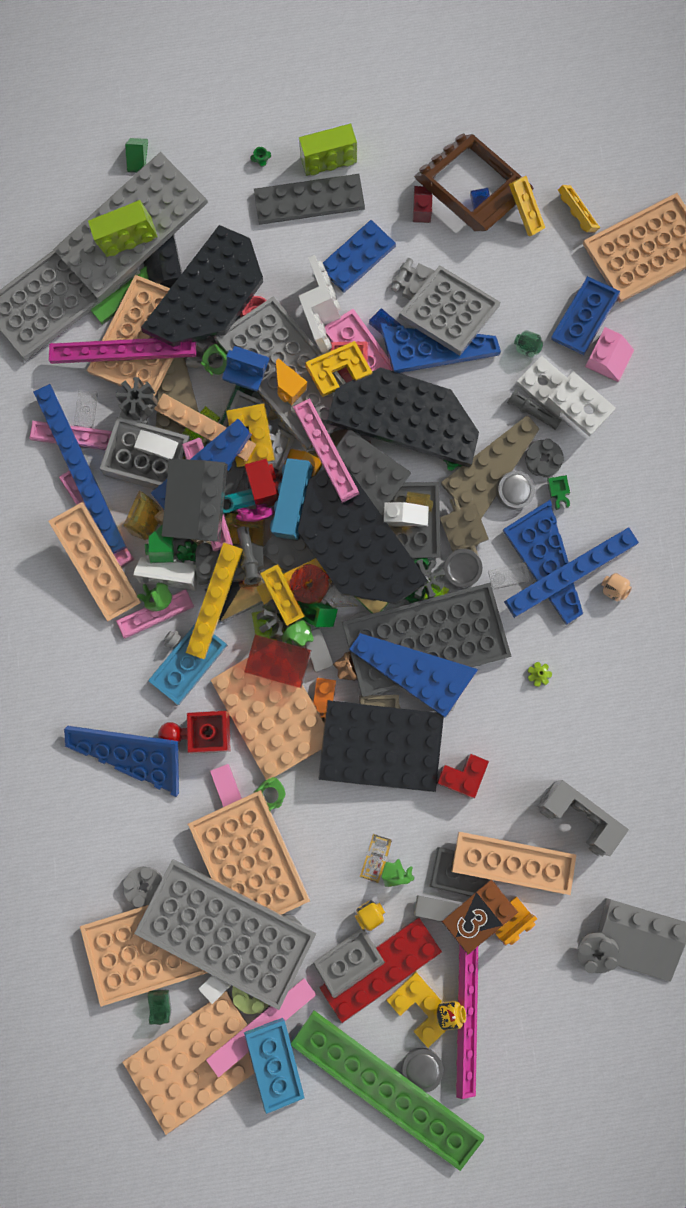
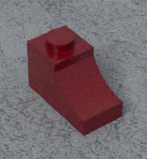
M414 186L413 222L431 223L433 195L424 186Z

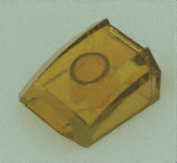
M138 491L123 526L132 536L143 540L149 539V536L156 530L159 524L154 516L161 510L160 506L149 496Z

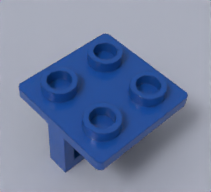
M234 346L233 350H229L226 356L227 366L222 380L258 391L269 363V357Z

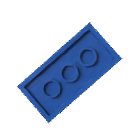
M370 220L323 262V265L330 280L345 293L396 247V243L376 223Z
M587 276L554 331L551 340L579 354L585 355L618 299L620 291Z

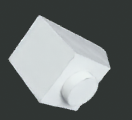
M404 502L385 503L384 522L389 526H428L429 507Z

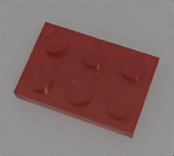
M255 635L244 672L301 688L312 650Z

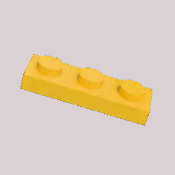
M523 176L510 183L509 186L527 235L533 236L543 230L545 225L528 178Z
M562 185L558 189L561 194V200L568 204L570 213L579 220L583 231L595 233L600 229L598 223L572 186Z
M278 564L260 573L287 626L305 617Z

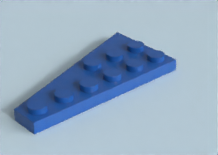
M385 323L380 324L392 371L397 373L499 356L501 353L497 337L493 335L477 334L464 352L458 355L416 328L411 329L404 328L403 325L393 327L387 326Z
M237 419L190 460L225 462L228 464L227 471H229L237 454H240L252 434ZM167 479L151 492L163 510L165 508Z
M551 499L502 530L536 581L569 563L561 534H559L557 520L552 510ZM574 583L548 598L566 625L583 614Z
M361 633L349 648L352 653L444 718L478 671L476 668Z
M67 726L64 729L65 747L85 756L91 755L99 759L98 762L108 763L115 766L114 769L140 781L150 782L154 784L155 788L159 790L163 788L171 792L170 795L178 796V741L75 726Z

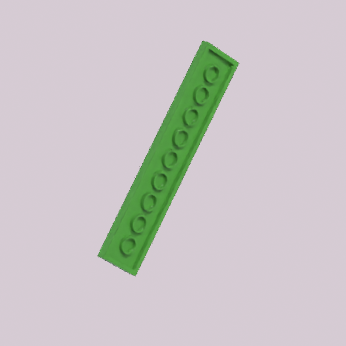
M313 1010L292 1040V1047L459 1171L462 1170L483 1142L484 1135L315 1010Z

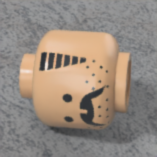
M617 573L612 574L610 577L606 576L601 584L603 586V594L617 602L625 600L632 589L630 581Z

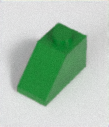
M163 525L149 536V544H145V555H149L150 563L174 562V537L162 536Z
M297 596L296 600L305 616L301 619L315 627H334L337 608L328 605L327 602Z

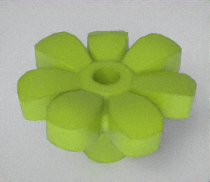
M540 662L534 663V668L529 667L527 670L531 674L528 676V680L530 682L534 681V686L539 687L541 682L543 685H547L549 683L547 678L552 677V672L547 671L549 668L547 664L541 666Z

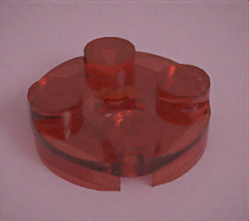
M303 565L300 569H296L291 576L290 589L295 599L302 603H319L328 591L329 576L322 568L316 565ZM312 579L313 586L308 589V586L305 585L306 581L309 582Z

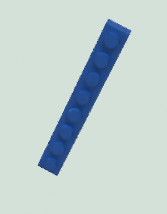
M628 527L508 598L504 603L515 618L634 547L639 542Z

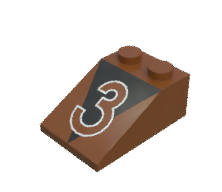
M491 879L447 916L442 923L468 955L514 917L518 911Z

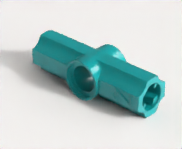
M252 489L225 495L224 499L231 501V507L229 509L223 508V513L256 505Z

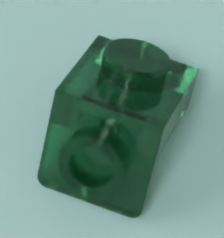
M169 990L149 991V1024L162 1025L169 1023L172 1012Z

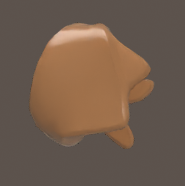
M345 652L333 665L338 669L337 676L339 679L355 681L357 676L350 652Z

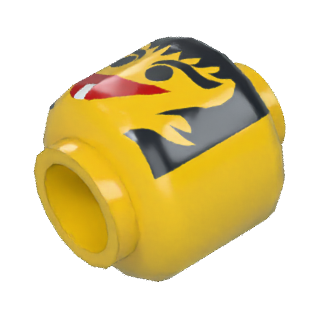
M369 900L356 909L357 914L355 918L362 930L366 928V930L372 931L384 923L383 914L386 912L380 902L375 904L374 901Z
M457 1001L441 1002L438 1005L437 1011L434 1012V1019L436 1024H439L443 1030L460 1029L463 1023L466 1022V1011L464 1006L460 1005Z

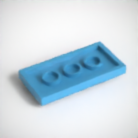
M195 624L148 680L177 705L181 704L228 646L214 634L205 659L186 653Z
M283 1017L244 1032L265 1113H270L304 1099L300 1077Z

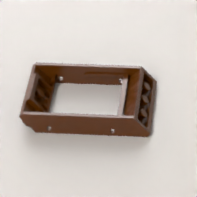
M463 133L455 138V142L445 146L442 153L432 157V161L429 164L423 165L414 177L474 231H487L516 205L509 184L522 176L475 135H465ZM467 148L475 152L507 180L472 212L434 180L440 171Z

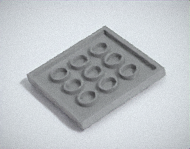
M439 265L399 313V318L456 354L461 355L499 308L501 302Z

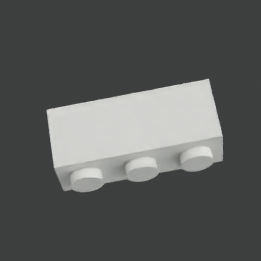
M147 555V558H140L133 574L140 583L156 585L160 582L172 588L197 590L196 563L186 560L184 563H180L174 559V562L150 563L149 555Z

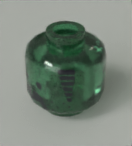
M529 330L518 334L514 341L517 352L528 357L538 355L543 347L541 336Z

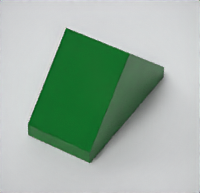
M130 138L125 143L127 172L137 173L146 165L148 139Z

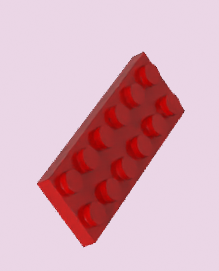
M419 917L379 944L376 949L385 963L339 996L333 998L325 983L319 987L341 1023L442 953Z

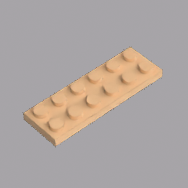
M83 502L48 521L107 622L141 603L133 586Z
M458 832L451 872L571 895L576 855Z

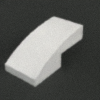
M140 430L134 448L169 461V458L173 459L178 442Z
M212 975L199 990L213 1004L231 985Z

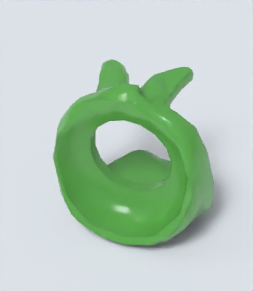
M213 344L204 352L202 362L200 363L211 376H213V373L220 375L224 373L227 366V354L220 346ZM213 353H218L223 358V364L219 368H212L208 363V358Z
M160 582L150 591L144 583L143 589L146 596L141 593L137 595V598L144 602L145 608L150 611H161L167 608L172 600V594L168 589V585ZM151 596L155 602H150Z
M304 620L289 626L281 637L282 642L287 643L289 652L293 650L292 641L297 646L303 647L306 642H313L314 640L311 626Z
M274 777L262 782L253 792L261 790L263 793L268 787H273L278 791L279 797L274 803L267 802L269 811L280 808L286 795L282 783Z
M397 859L394 863L386 862L382 871L384 886L392 887L414 881L415 877L412 875L413 867L410 866L405 872L400 859Z

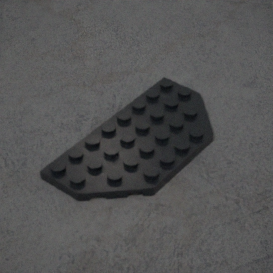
M219 225L141 326V331L173 347L180 346L182 342L190 340L192 342L205 340L207 336L225 335L263 283V276L251 239Z
M381 367L372 371V374L357 381L354 379L337 388L326 424L352 430L365 436L469 468L473 463L479 436L478 429L451 389Z
M346 466L359 491V495L343 503L324 469L309 479L298 532L339 593L344 596H355L361 599L383 601L396 605L427 584L428 580L390 526L384 522V518Z

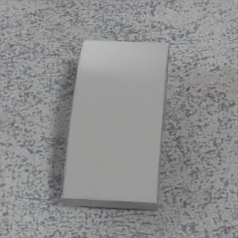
M320 628L311 630L314 640L313 642H306L304 646L309 654L313 670L318 672L334 666Z
M417 895L413 916L443 921L459 907V904Z

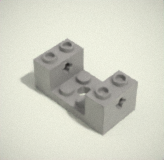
M564 780L555 781L538 805L541 809L540 813L548 819L561 818L569 806L578 812H585L588 820L594 824L598 823V826L586 841L590 846L589 850L597 856H611L629 829Z

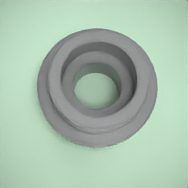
M177 630L168 632L164 638V646L173 648L178 643L181 636Z

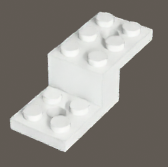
M313 255L308 257L319 287L299 295L314 339L322 354L330 352L329 349L332 348L329 338H327L324 325L341 318L339 314L341 307L336 299L335 291L330 283V278L322 260L318 261L316 256Z
M543 356L516 382L521 389L545 410L558 418L564 414L589 437L616 409L574 371L566 377ZM539 378H544V379H546V380H547V384H546V385H540V384L538 383V379H539ZM584 407H592L593 413H585Z

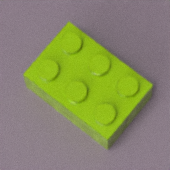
M351 123L299 137L300 158L306 176L317 175L323 171H332L338 167L351 166L357 163V140Z
M141 200L88 220L93 239L106 257L115 256L119 252L133 249L139 244L151 242L158 237L152 218Z

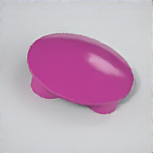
M267 504L257 505L256 509L250 510L249 508L238 509L236 519L246 522H257L273 515L274 510L268 508Z

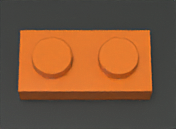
M317 678L313 703L322 718H325L327 700H334L336 680Z

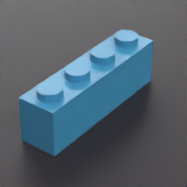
M287 458L286 464L282 467L283 478L278 486L279 497L274 505L275 516L270 523L271 532L276 537L299 539V523L308 482L313 472V466L309 461Z

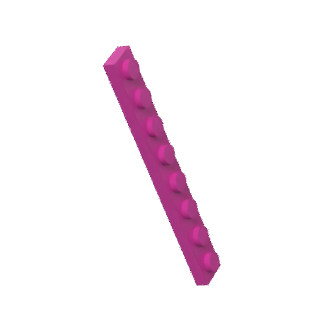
M155 338L49 344V362L51 364L196 357V342H192V340L182 342L180 346L175 347Z
M459 944L458 1002L465 1008L466 1022L458 1029L456 1098L466 1099L476 1096L478 947L467 955Z

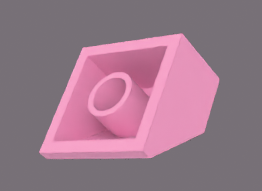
M604 327L585 367L619 382L634 349L622 334Z

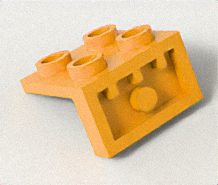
M517 896L510 903L518 913L495 932V935L505 945H513L520 939L519 934L524 930L528 932L536 925L534 923L537 920L536 916L527 910Z

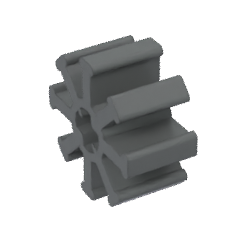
M134 377V387L131 388L125 380L121 385L127 393H119L117 391L116 398L121 403L118 406L126 416L130 413L134 420H140V410L142 409L147 417L151 416L153 413L147 405L157 406L158 400L153 395L155 391L148 382H145L146 384L144 385L140 378Z
M423 559L417 560L416 564L424 576L428 577V583L419 588L413 597L420 599L421 592L425 589L427 599L435 596L432 588L438 590V592L442 590L444 583H440L436 579H442L445 573L443 569L436 573L431 572L437 564L434 560L429 562V568L425 570L422 563Z
M273 599L263 605L262 608L265 609L257 614V620L268 621V623L259 628L262 633L272 627L271 639H277L282 636L289 626L300 621L299 619L287 626Z

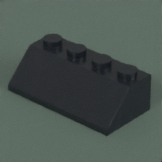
M175 234L143 262L144 267L146 266L148 280L171 288L182 274Z

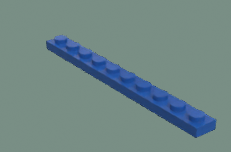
M51 384L33 391L83 501L113 554L127 548Z

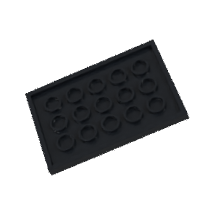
M327 700L318 779L436 792L444 717L436 712Z

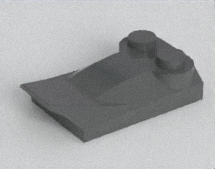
M202 543L196 548V574L199 585L210 583L221 551H213L212 545L209 543ZM239 543L233 544V546H236V547H239V548H240V544H239ZM251 543L254 558L258 561L257 570L259 573L264 568L263 546ZM242 554L232 582L244 581L245 574L241 568Z

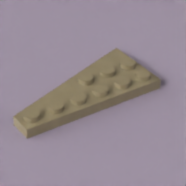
M174 358L159 387L158 402L164 393L199 412L185 358ZM157 412L155 427L189 436V441L201 438L203 446L207 445L204 437Z
M528 415L475 455L470 468L461 466L443 480L441 485L452 498L457 497L460 508L476 504L482 519L496 497L498 480L504 474L513 471L538 433V426Z

